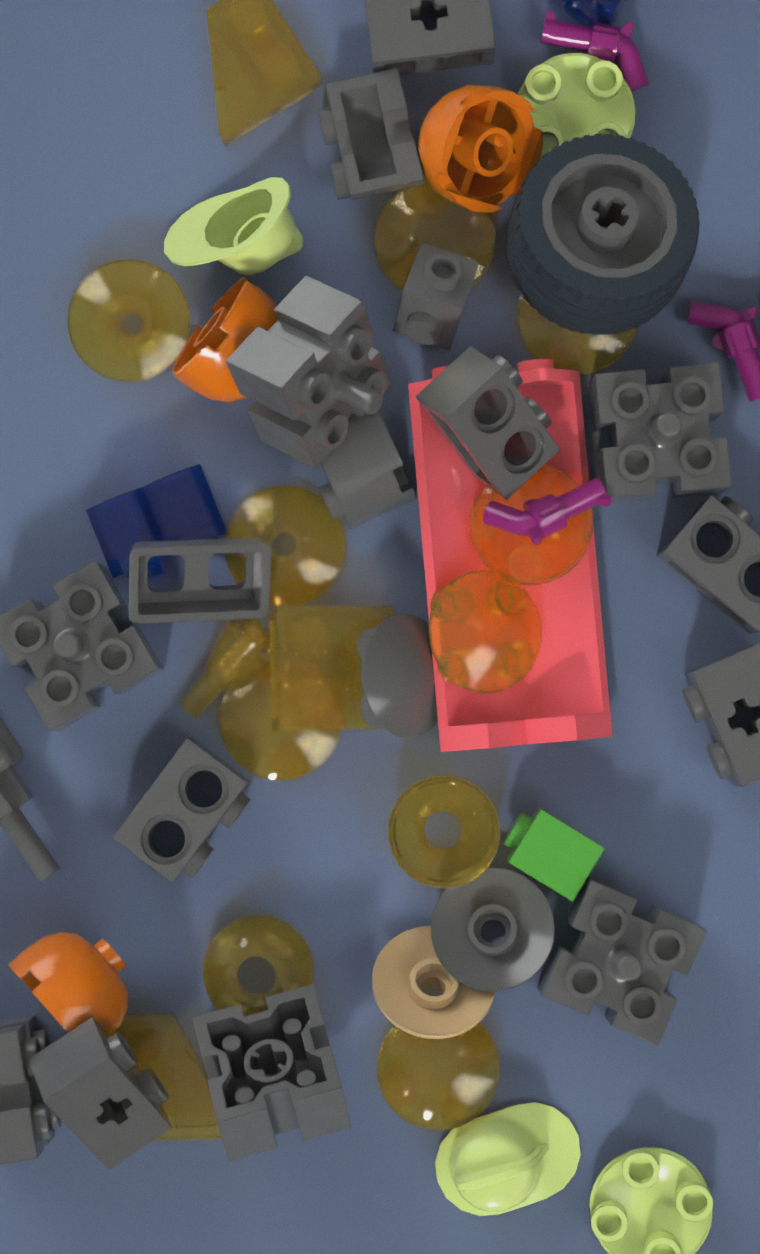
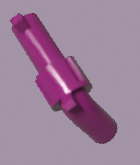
M547 10L541 43L588 52L589 55L612 63L616 60L617 66L631 91L649 85L639 51L631 40L634 28L633 22H627L622 27L594 22L593 28L557 21L554 12Z
M692 301L688 324L722 330L715 334L712 339L714 348L720 351L725 350L728 359L734 357L749 402L759 400L760 356L757 349L760 348V338L753 321L757 314L756 307L754 306L740 312L729 306Z
M595 478L558 497L548 494L540 499L527 500L523 505L524 511L491 501L484 510L483 522L486 525L518 536H527L536 546L541 543L543 538L566 528L568 519L596 505L607 507L612 504V501L602 482Z

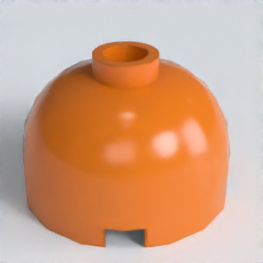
M466 85L444 95L430 108L420 127L417 146L422 171L432 188L446 199L472 212L493 213L503 208L498 206V204L506 201L511 195L517 196L525 178L539 159H541L543 147L542 130L534 127L533 117L529 110L535 111L530 102L513 91L496 86Z
M240 278L211 308L215 314L209 319L201 330L198 325L173 366V376L190 390L207 399L230 403L247 398L239 393L226 360L257 327L268 331L277 322L278 318L274 308L278 304L260 287L253 285L246 278Z
M59 932L48 935L27 947L8 964L67 1033L91 1017L98 1022L109 1036L114 1034L122 1024L128 1009V990L118 973L127 965L103 938L93 946L89 941L76 933Z

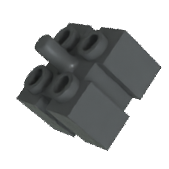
M305 275L274 308L278 318L277 322L268 331L257 327L228 357L226 363L239 393L255 401L247 411L261 442L316 469L325 457L345 439L349 427L348 418L351 414L354 413L362 417L365 413L370 415L377 413L382 406L383 395L392 382L381 352L371 347L374 333L362 301Z
M720 363L670 367L661 377L662 384L651 385L646 384L645 369L595 374L589 383L593 431H609L610 448H602L596 455L598 479L611 497L612 503L649 500L657 494L656 484L662 483L672 484L673 498L718 494L732 486L727 437L711 438L710 422L715 421L724 413Z
M97 561L90 563L52 585L59 600L44 608L40 601L30 598L0 616V647L12 667L24 668L29 665L38 681L24 689L49 732L61 731L100 708L101 705L94 693L110 685L114 694L123 695L164 671L142 630L136 626H131L126 630L122 628L115 615L128 608L105 566Z
M587 877L566 919L572 927L578 929L571 949L556 943L537 988L543 997L589 1016L594 1002L606 1006L608 1010L605 1018L612 1027L658 1046L678 1000L669 991L665 990L673 970L688 976L707 930L693 921L653 904L647 918L635 914L633 910L638 901L630 894Z
M314 984L265 997L268 1010L244 1016L242 1006L239 1004L192 1017L201 1057L208 1076L207 1082L217 1125L229 1162L278 1148L275 1134L299 1128L302 1140L305 1141L351 1128L341 1081L331 1045H329Z
M36 1015L0 1021V1165L37 1159L43 1152L44 1145H48L54 1138V1128H60L62 1120L44 1103L28 1060L51 1045L47 1030H38Z

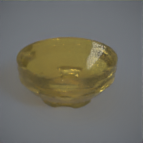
M435 775L414 783L399 796L391 810L388 821V842L394 859L409 877L423 885L434 888H454L478 878L490 866L500 842V822L490 798L478 786L456 776ZM440 811L454 814L461 824L459 840L447 848H438L431 845L424 833L427 819L432 814Z
M250 915L238 918L226 925L213 938L207 948L203 961V981L206 993L213 1005L220 1010L241 1004L244 1016L268 1010L265 997L312 985L314 979V962L311 950L304 937L292 925L268 915ZM253 956L265 958L272 964L275 970L273 985L262 993L249 992L240 984L238 979L239 966L244 960Z

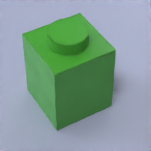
M538 807L531 817L521 812L503 842L504 845L511 848L506 857L510 864L572 902L605 849Z

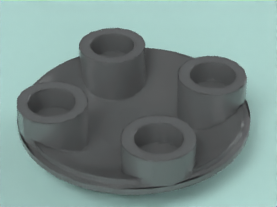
M396 614L384 619L376 627L365 628L360 633L357 641V650L362 659L361 685L364 695L360 702V711L364 721L370 726H381L389 733L399 737L409 738L424 734L438 721L429 624L411 614Z

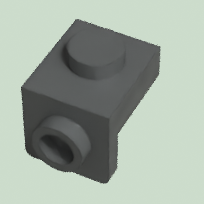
M422 244L405 284L393 331L406 335L417 343L434 345L450 351L478 269V263L472 259L429 244Z

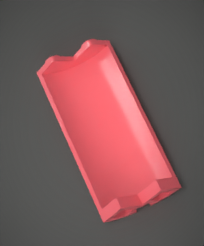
M533 359L517 363L518 373L523 380V383L517 389L524 398L527 396L534 400L548 415L552 424L546 430L560 451L507 500L474 477L415 397L448 366L432 369V379L408 384L441 752L613 737L592 508L568 519L566 528L543 538L541 543L536 546L527 536H518L486 525L483 522L484 510L491 501L524 511L523 505L527 500L540 499L548 494L558 497L589 482L580 372L577 370L555 369L554 359Z

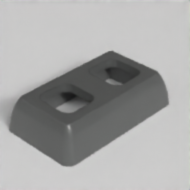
M260 538L136 542L131 547L129 554V619L133 623L141 624L260 619L266 617L269 613L271 547ZM218 553H242L245 556L244 580L238 585H211L209 583L210 558ZM179 555L183 557L182 584L174 588L149 587L147 585L149 559L153 556Z

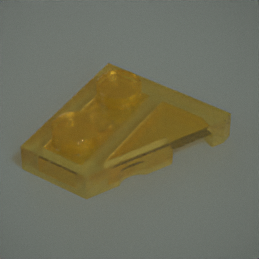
M221 0L206 9L220 139L225 147L323 85L321 75L272 0Z
M175 1013L125 1014L122 1024L115 1032L118 1031L132 1048L138 1060L136 1066L141 1071L150 1067L160 1078L169 1095V1099L162 1103L172 1128L154 1141L222 1139L208 1087V1076Z

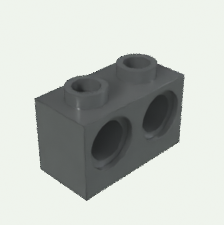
M469 346L415 397L474 477L507 500L560 449L546 430L552 424L548 415L534 400L527 396L524 398L517 389L523 383V380L514 367L500 355H496L491 360Z
M711 495L703 500L657 557L749 634L760 632V597L752 595L744 584L746 569L751 564H760V535L748 526L753 521V518L742 506L727 496L718 501ZM702 525H714L724 533L726 548L720 557H709L699 550L696 536Z
M187 738L112 839L171 883L176 881L182 872L193 878L214 850L205 841L219 823H222L229 829L251 799L242 793L250 780L195 739ZM201 770L213 772L222 783V795L218 802L211 806L198 804L190 795V780ZM160 821H173L183 829L185 844L178 854L167 855L155 847L153 831Z

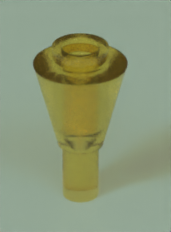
M239 619L227 620L202 671L204 675L180 701L181 707L188 714L198 719L222 690H228L276 657L274 650L270 646L274 640L271 632L256 619H243L242 621Z

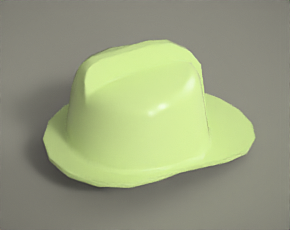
M270 177L256 182L249 187L218 195L196 204L183 213L170 227L164 240L165 255L172 263L182 266L201 265L218 260L242 275L253 276L264 272L278 261L300 251L303 247V237L287 207L291 198L290 185L283 178Z
M538 1102L516 1104L481 1117L470 1119L453 1128L440 1143L435 1160L437 1182L445 1197L462 1211L478 1216L506 1213L547 1199L565 1188L575 1175L581 1156L579 1135L568 1117L555 1107Z

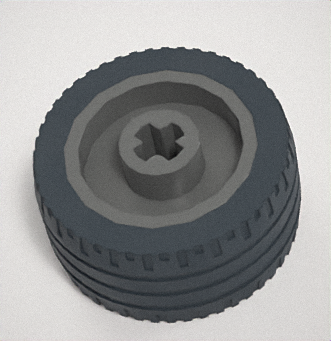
M595 134L594 136L585 135L582 138L576 137L569 142L567 140L560 146L554 147L551 152L548 151L543 158L539 159L525 178L517 194L507 229V260L512 279L516 282L518 291H521L523 294L522 297L530 303L533 309L538 311V314L542 317L545 316L548 321L558 324L561 328L569 329V331L580 332L579 334L588 333L596 336L597 334H602L605 336L612 333L614 335L619 334L622 331L627 332L634 327L635 329L640 327L643 323H647L652 317H655L671 301L680 288L693 261L700 225L699 210L696 208L697 201L693 196L694 192L689 187L687 179L682 176L680 169H677L671 160L669 161L663 153L657 152V149L647 146L644 142L635 141L636 139H628L621 135L613 136V134Z

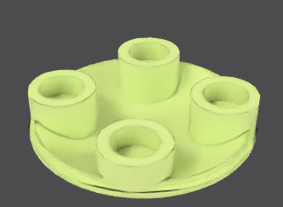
M583 53L561 54L531 69L518 91V95L530 102L535 111L529 110L533 117L534 127L542 130L543 147L541 158L548 151L551 152L557 145L560 146L567 140L568 142L572 141L576 137L613 134V136L621 135L630 139L635 124L633 95L620 69L610 61Z
M657 1147L637 1148L614 1158L598 1175L593 1185L589 1202L591 1227L598 1241L609 1254H695L706 1240L711 1228L713 1199L705 1178L688 1159L668 1149Z

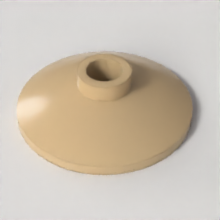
M431 926L416 927L395 936L380 951L373 967L372 989L381 1012L399 1029L422 1038H450L469 1031L486 1016L495 996V992L477 990L462 984L445 970L432 944ZM427 987H436L442 991L443 995L429 996L423 993L422 990Z

